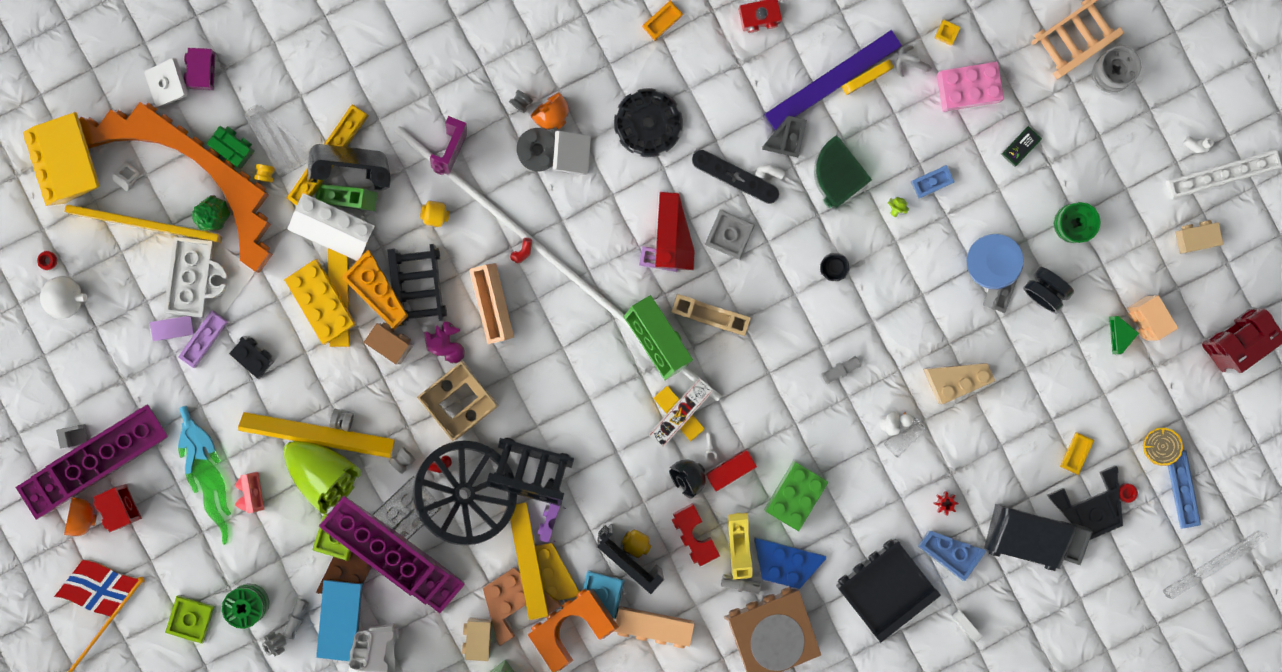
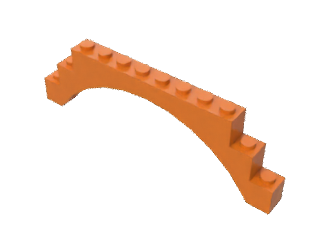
M139 102L129 117L120 110L116 112L110 109L100 124L91 117L88 119L80 117L79 121L88 149L112 142L144 141L176 149L198 163L221 188L233 211L239 233L240 261L253 271L260 273L273 255L269 252L270 247L263 242L258 244L271 225L267 222L268 217L261 212L256 214L269 196L265 192L266 187L259 182L255 184L249 180L251 177L242 170L240 173L233 169L235 167L234 164L227 159L222 161L218 158L220 154L212 148H209V150L204 148V142L195 136L193 139L187 135L188 131L180 125L176 127L171 124L173 120L165 114L160 116L156 113L157 108L150 103L145 105Z

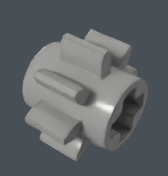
M272 632L263 637L265 642L262 643V647L266 654H273L275 657L285 651L284 646L287 643L281 633L275 634V632Z

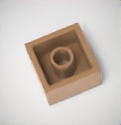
M376 323L363 343L394 364H401L414 346L410 343L411 339L404 334L399 333L398 335L387 323Z

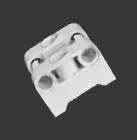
M357 632L350 651L349 672H396L394 632Z

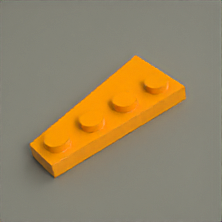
M367 250L341 278L395 330L408 317V314L371 251Z

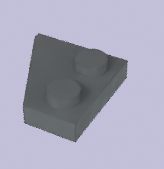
M787 116L762 146V150L798 158L807 120Z

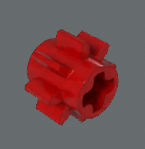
M944 491L943 496L936 495L938 500L933 504L938 505V513L944 510V514L948 516V511L956 512L954 507L959 503L953 500L956 495L951 494L948 497V492ZM950 501V504H947L946 507L942 505V502Z

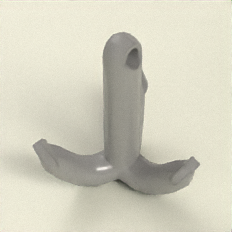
M913 45L903 46L899 50V57L895 62V68L902 77H904L901 66L903 62L925 72H930L932 69L929 64L922 62L919 56L906 53L914 48Z

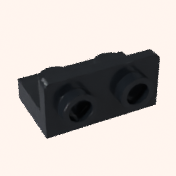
M242 336L239 339L240 342L229 354L252 375L260 379L274 363L271 359L272 355L267 350L258 348L256 346L258 343L252 337Z

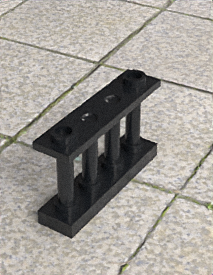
M429 244L430 251L408 254L398 253L397 249H387L392 289L403 308L404 302L411 299L436 297L437 308L405 310L408 317L399 326H407L406 321L414 318L438 316L439 321H445L444 317H447L446 305L442 303L437 262L440 259V251L434 244ZM431 259L433 270L411 273L400 272L399 264H402V262ZM434 278L435 289L414 292L402 291V283L404 281Z
M500 438L498 448L503 449L497 471L494 474L489 473L486 486L561 507L564 493L560 491V486L566 467L572 468L574 458L566 453L558 454L521 444L511 438ZM510 451L522 454L515 478L512 479L504 475ZM529 457L540 459L534 482L531 484L522 480ZM547 462L558 464L554 483L550 489L544 488L541 485Z

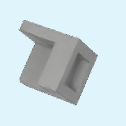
M85 424L56 430L60 449L81 445L88 441Z

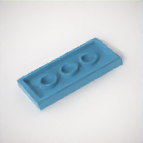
M333 580L323 581L316 658L341 661L350 660L354 636L359 630L363 584Z

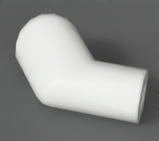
M1188 136L1183 144L1195 153H1203L1211 150L1214 141L1211 138L1195 141Z
M761 165L757 167V172L755 173L761 179H764L766 174L782 179L785 175L784 170L774 165Z

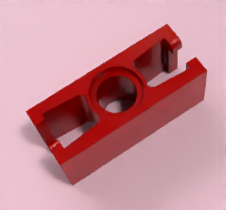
M745 449L705 475L717 492L757 466L749 452Z

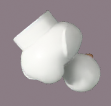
M891 412L887 416H881L880 429L881 431H886L891 436H895L900 433V424L904 427H909L913 423V418L911 415L906 414V412L902 416H899L896 412Z

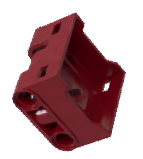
M1248 309L1234 319L1235 324L1226 331L1215 333L1202 343L1204 350L1210 355L1221 372H1226V369H1235L1238 373H1243L1282 345V331L1274 321L1273 316L1266 309ZM1244 356H1246L1245 359H1243L1241 362H1239V360H1240L1241 358H1243Z

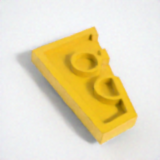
M551 542L535 545L543 589L557 601L577 597L580 591L565 567L554 544Z

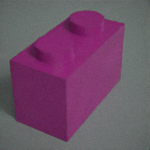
M188 48V52L184 56L187 72H184L183 79L186 87L196 90H214L215 51L204 48Z

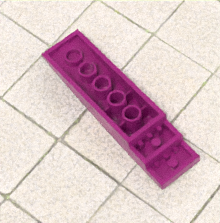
M147 404L45 466L46 468L32 475L31 478L15 488L37 520L166 439L168 435Z
M346 496L342 497L319 524L322 530L408 595H413L439 613L444 610L465 585L464 581Z

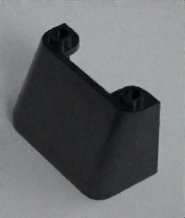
M316 144L310 149L306 182L317 183V180H324L329 177L332 166L366 169L365 179L372 181L374 190L384 191L390 188L388 161L386 155L381 151Z
M995 504L984 548L989 550V554L1000 557L1001 554L1039 563L1045 565V569L1056 571V568L1060 569L1077 526Z

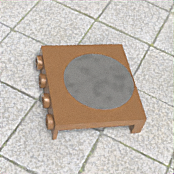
M792 587L784 588L780 594L767 595L760 602H750L746 604L745 608L732 609L728 615L724 616L731 627L746 672H783L821 656L800 591Z

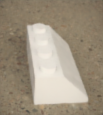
M303 193L294 211L288 230L357 261L362 256L375 226Z

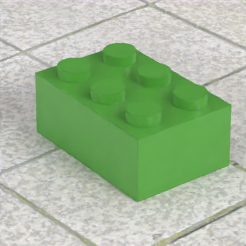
M793 461L764 510L799 532L827 486L828 481Z

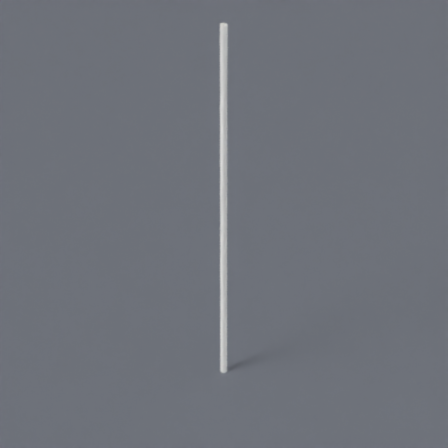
M398 126L394 132L430 161L432 153L403 128ZM451 170L450 174L447 175L450 179L522 239L531 238L532 247L630 328L623 317L624 313ZM687 366L681 371L694 383L699 378ZM716 390L710 394L716 401L722 397Z

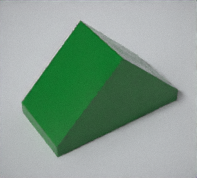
M1110 316L1112 354L1119 355L1127 349L1139 333L1119 316Z

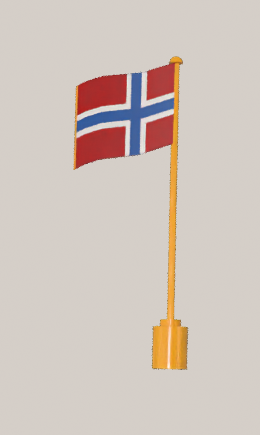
M82 560L54 597L69 600L92 612L110 616V618L68 672L74 671L139 585L145 582L144 577H138L137 579L126 576L89 560Z

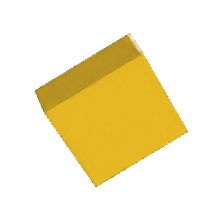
M943 19L934 38L952 46L961 27Z

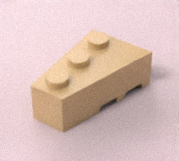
M988 363L923 369L938 404H945L995 381Z

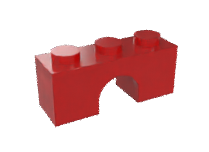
M693 503L673 513L674 518L672 522L676 530L680 528L683 535L680 538L685 547L689 545L692 551L689 555L694 564L698 562L699 566H702L720 557L711 537L702 541L693 537L692 531L694 527L702 523Z

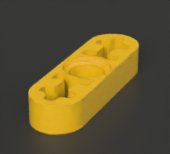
M890 59L846 83L842 86V89L848 95L889 72L894 66Z

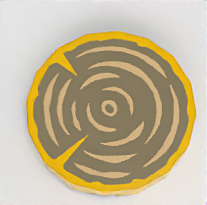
M1156 428L1145 437L1143 451L1153 464L1169 466L1181 456L1183 444L1179 435L1173 430Z

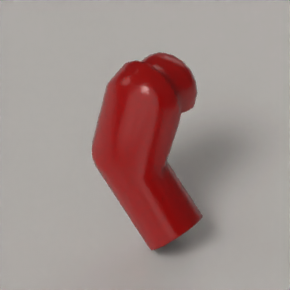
M523 238L522 249L519 252L514 251L511 253L510 258L512 261L522 263L530 256L531 238Z
M447 455L442 456L441 460L449 468L452 464L451 458ZM435 462L428 469L429 471L442 473Z

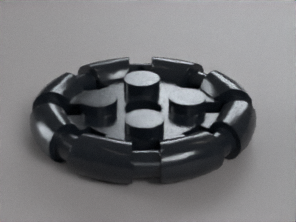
M653 88L637 90L638 92L632 95L631 93L628 94L618 105L617 108L619 110L617 115L614 116V130L619 135V142L629 152L641 154L642 157L659 156V153L669 151L679 140L678 135L683 128L682 113L679 112L676 101L667 93H660ZM653 98L660 100L658 106L655 104H651ZM641 99L643 104L637 106L635 101ZM670 109L672 115L667 117L665 111ZM626 111L632 113L630 119L624 117ZM647 117L654 120V125L650 128L643 125V120ZM667 126L673 128L671 134L665 132ZM628 128H630L632 134L629 136H627L625 130ZM660 138L662 144L655 146L653 141ZM638 139L645 142L644 147L637 145Z

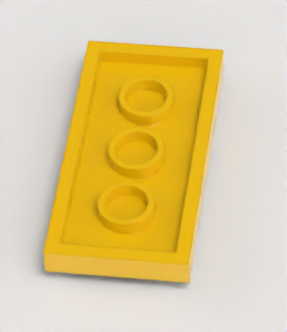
M314 259L284 279L322 345H326L356 325L318 259Z

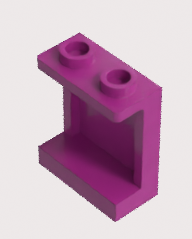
M448 116L445 122L446 134L452 136L442 158L433 154L430 156L431 168L440 175L450 174L467 136V123Z

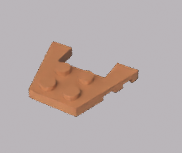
M517 567L512 568L483 588L499 646L515 636L505 618L526 605L520 570ZM544 590L548 614L559 608L561 603L554 600Z

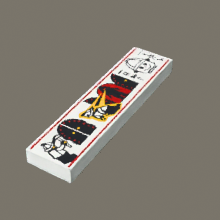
M699 377L648 435L663 448L714 390Z

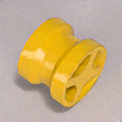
M256 164L257 174L254 176V180L273 183L272 174L275 172V167Z

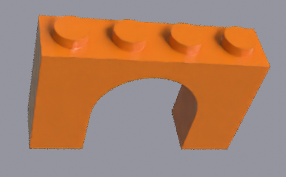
M583 589L577 594V599L565 602L561 606L562 610L558 613L556 611L550 613L549 617H546L547 621L543 624L539 622L531 628L532 632L528 636L552 672H559L574 661L560 639V627L567 617L576 615L583 618L599 640L604 639L619 628L594 589Z

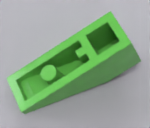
M320 184L317 189L316 199L332 206L375 211L378 192L360 188Z

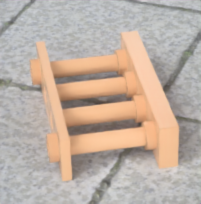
M1084 0L1081 2L1082 7L1049 30L1045 31L1042 29L1034 35L1036 39L1031 42L1032 45L1040 41L1057 65V71L1052 73L1056 80L1124 34L1121 27L1114 31L1113 28L1108 26L1094 5L1098 0ZM1086 8L1104 32L1102 34L1104 38L1100 41L1094 39L1078 16ZM1070 19L1088 43L1089 49L1084 52L1077 48L1062 26ZM1055 30L1073 54V60L1068 63L1066 60L1063 61L1047 38V35Z

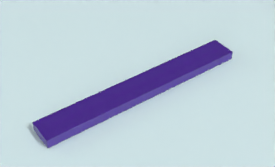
M890 30L765 113L764 116L775 131L787 116H798L902 46L893 31Z

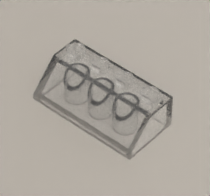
M414 476L372 514L407 540L424 526L414 505ZM422 486L424 506L437 502L431 493ZM438 507L427 513L432 518L442 508Z

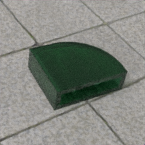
M837 135L830 139L817 155L814 165V178L818 190L824 197L823 202L829 209L832 207L835 210L872 181L871 177Z

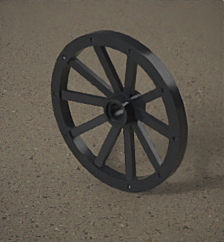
M455 441L437 448L419 467L413 485L414 505L421 522L436 537L455 545H475L493 538L509 523L515 511L517 494L508 492V500L475 494V492L488 487L486 486L487 481L472 487L489 458L498 466L501 455L494 449L474 441ZM458 450L459 483L440 459V456L450 451ZM465 450H472L484 456L466 483ZM433 462L437 464L454 488L424 479L427 470ZM507 463L504 471L505 477L515 478ZM422 486L452 494V496L424 506ZM460 490L467 492V499H463L460 496ZM473 500L506 506L502 518L496 524ZM455 502L441 528L435 524L427 513L443 505ZM460 505L462 507L466 537L446 532ZM468 505L492 529L481 535L473 536Z

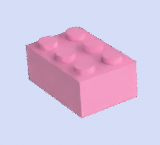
M998 62L942 70L937 74L943 112L995 104L1004 100Z

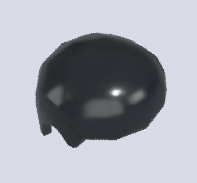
M830 253L820 263L821 275L829 281H840L846 278L850 270L849 261L840 253Z

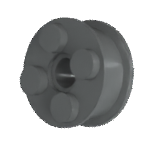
M531 128L525 131L517 142V155L521 164L527 169L536 172L551 168L554 159L555 136L544 128ZM535 145L543 147L544 150L541 154L536 155L533 153L532 149Z

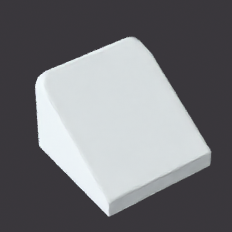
M125 162L113 173L112 180L128 191L139 178L141 172Z

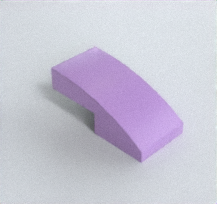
M191 316L150 322L153 341L194 335Z

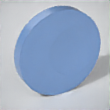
M986 235L975 241L969 249L967 269L971 278L980 286L988 289H1002L1014 283L1020 276L1023 269V253L1019 245L1005 235Z

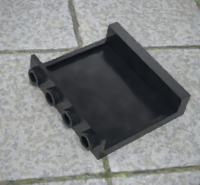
M610 524L608 527L605 525L598 532L597 547L648 593L652 594L664 581L662 568L656 564L648 573L610 539V536L613 534V525Z
M890 539L884 543L882 550L871 553L868 556V561L864 564L859 563L853 568L854 572L848 576L847 574L842 576L836 585L880 643L941 596L897 539Z

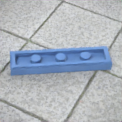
M1183 450L1179 459L1168 466L1181 529L1201 525L1187 451Z

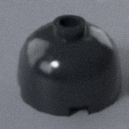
M685 459L676 462L670 467L669 474L677 488L682 487L684 490L682 494L692 499L702 491L706 484V478L704 474L705 469L700 463L697 464L692 460Z

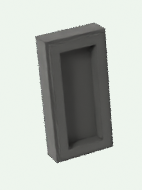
M1074 523L1073 525L1077 526L1076 532L1064 560L1081 565L1093 529Z

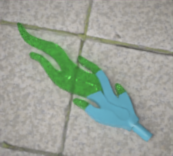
M186 405L179 408L184 421L178 444L179 456L183 458L187 448L185 464L187 481L194 493L198 492L194 475L199 481L203 492L204 509L220 528L222 544L225 545L228 538V528L216 507L214 490L218 493L221 510L229 516L231 512L227 507L226 486L220 472L207 458L204 447L215 463H220V459L216 454L213 440L206 431L195 423L194 419L191 420Z

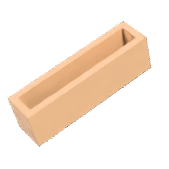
M496 263L471 268V278L487 343L491 344L514 338Z
M619 606L616 618L619 628L614 632H618L617 635L623 637L634 635L639 640L647 641L649 638L654 639L655 643L666 645L669 642L674 643L675 647L685 648V646L690 647L694 621Z

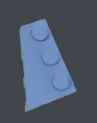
M928 531L918 545L919 548L962 581H966L987 551L933 531Z

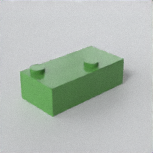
M651 295L631 306L623 316L665 381L682 371L693 361L681 342V336L677 331L673 330Z

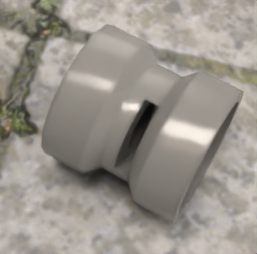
M334 409L329 426L332 428L340 427L342 430L349 432L354 413H343L339 409Z
M402 447L398 451L397 456H393L389 460V463L399 473L403 474L406 471V466L412 464L416 459L408 450Z

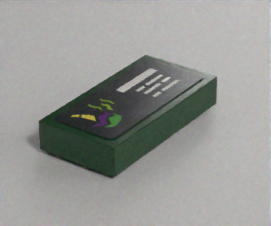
M1027 126L1001 155L1016 167L1042 138Z

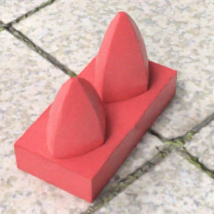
M258 472L240 475L241 477L235 483V487L243 491L244 496L237 500L235 506L247 513L264 510Z

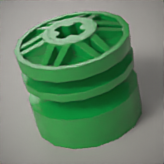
M1078 202L1060 208L1055 215L1053 224L1056 234L1065 242L1082 243L1095 237L1099 231L1101 221L1097 210L1088 203ZM1076 220L1079 225L1073 227L1074 224L1071 221Z
M250 583L240 585L232 590L222 602L224 619L229 625L241 629L253 626L266 615L269 609V598L265 590L256 584ZM242 604L246 605L244 611L241 610Z

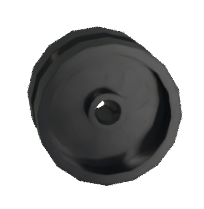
M1039 267L1034 274L1036 281H1028L1023 289L1039 305L1052 313L1058 314L1064 306L1062 300H1069L1074 294V290L1054 272L1047 268Z

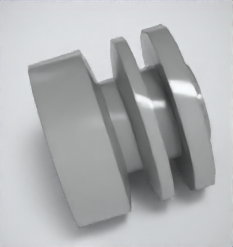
M1115 46L1106 51L1094 64L1092 70L1093 80L1102 91L1118 93L1137 79L1141 71V60L1138 54L1131 48Z

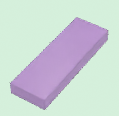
M211 310L178 358L192 368H196L228 321Z

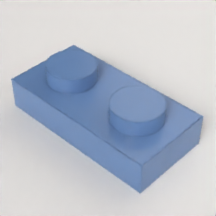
M947 165L912 180L911 183L919 199L954 183V180Z

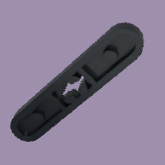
M698 150L693 154L692 164L702 172L766 204H772L779 198L778 188L765 180L705 150ZM728 171L732 174L738 172V176L742 180L744 179L745 182L739 180L733 182L732 177L728 175L726 172Z

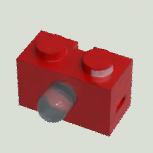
M762 0L740 5L738 8L743 31H748V33L757 32L759 27L764 26L767 29L776 28L782 21L778 0Z

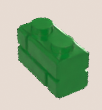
M219 126L207 142V145L236 167L243 168L255 151L251 148L252 143L245 138L241 140L235 136L237 132L229 126L226 128Z

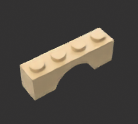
M679 294L676 295L671 310L673 314L741 336H745L751 319L750 317L714 307Z

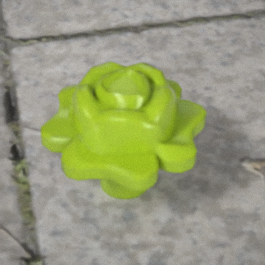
M890 198L888 201L892 208L890 214L894 217H897L899 213L907 214L909 211L907 202L903 198Z

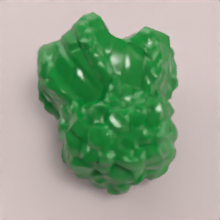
M210 195L197 206H194L192 219L200 230H220L224 227L225 221L229 218L231 212L225 200L219 199L215 195Z

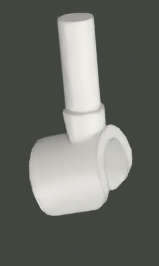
M707 433L705 457L708 461L707 455L714 453V459L716 460L717 455L712 446L711 433Z

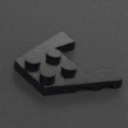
M1116 465L1099 472L1107 491L1075 505H1071L1064 488L1047 494L1048 498L1071 524L1075 523L1093 529L1090 540L1123 526L1122 507L1119 497L1120 484L1117 474L1119 472Z

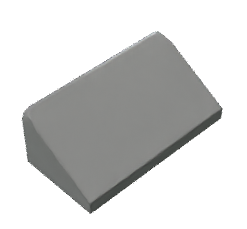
M1017 280L1002 289H988L983 305L1005 313Z

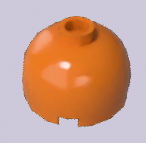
M558 92L549 97L545 104H540L532 112L531 118L541 128L553 129L556 127L560 129L566 124L565 118L569 113L568 103Z
M72 497L64 535L81 536L87 533L91 526H95L97 515L93 514V507L88 501Z

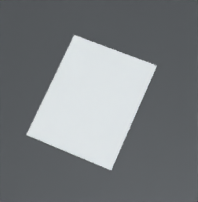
M218 244L213 251L212 261L224 267L228 279L218 275L213 278V284L215 286L223 284L227 288L220 296L206 299V306L223 317L255 271L242 263L240 258L225 247Z

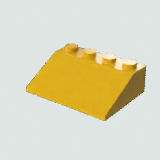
M77 112L35 125L23 132L46 206L65 204L100 187Z

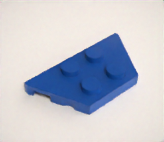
M754 537L761 577L766 581L800 589L826 560V556Z

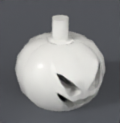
M59 276L45 283L40 293V301L43 309L51 317L65 319L70 318L79 311L81 303L87 301V295L81 293L80 286L73 279Z

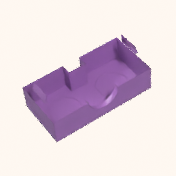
M546 505L543 513L546 520L544 524L540 523L537 533L541 535L539 540L549 543L560 506Z

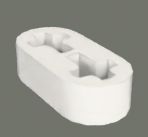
M960 610L952 615L954 620L975 643L983 638Z

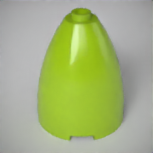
M293 441L287 443L283 449L285 463L295 485L308 502L321 514H326L327 509L332 506L335 507L343 496L348 497L355 488L353 484L356 477L361 476V469L350 460L318 444Z

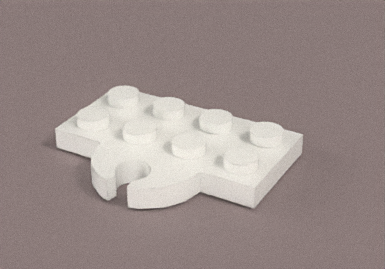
M174 237L164 313L204 318L206 299L216 298L226 290V285L215 286L213 284L215 276L219 275L224 279H228L224 267L212 261L213 241Z

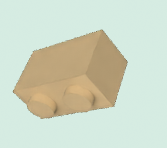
M1211 220L1199 222L1200 226L1194 228L1193 224L1181 226L1182 230L1175 231L1180 254L1224 245L1219 222L1212 223Z
M469 618L467 623H464L463 635L467 636L466 643L462 645V654H465V660L489 661L491 619Z

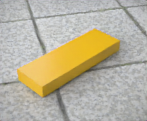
M668 386L653 397L666 414L679 401V398ZM693 415L680 428L690 442L705 429Z

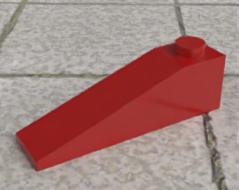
M660 192L655 268L694 271L695 250L679 193Z

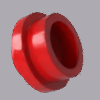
M50 251L40 253L37 258L38 266L43 270H52L57 265L56 255ZM47 257H49L51 260L49 264H46L45 259Z

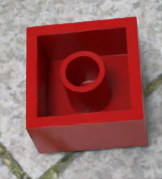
M127 484L114 487L93 497L95 500L94 506L103 517L102 524L105 529H108L109 533L142 519Z

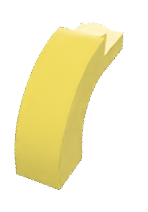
M748 513L728 515V536L733 580L752 578Z

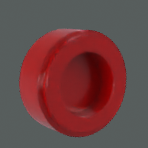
M1129 483L1121 484L1119 490L1120 500L1126 503L1133 502L1138 495L1136 487Z

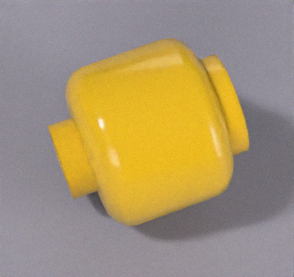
M427 201L426 204L422 205L420 219L423 220L425 225L441 227L444 222H448L449 211L446 210V205L442 202Z
M635 529L631 532L627 531L621 543L623 550L636 558H640L643 554L647 555L651 548L649 536Z

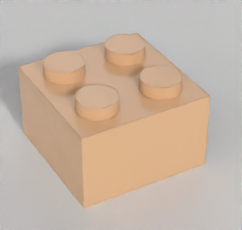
M1159 295L1146 296L1127 308L1129 318L1133 323L1136 322L1139 327L1138 333L1146 341L1160 340L1178 329Z

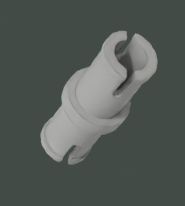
M854 356L843 363L839 362L836 364V367L823 372L822 377L829 384L841 376L845 377L847 373L861 367L860 361Z
M726 574L722 576V587L734 588L738 592L748 591L756 594L760 592L761 587L759 586H761V582L747 579L733 580V576Z
M297 599L292 614L288 616L289 621L283 636L289 639L295 638L298 627L304 620L302 617L309 604L307 601Z

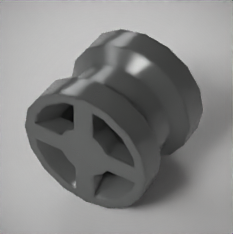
M517 90L515 92L516 96L510 99L509 103L522 113H525L526 107L533 100L522 91Z

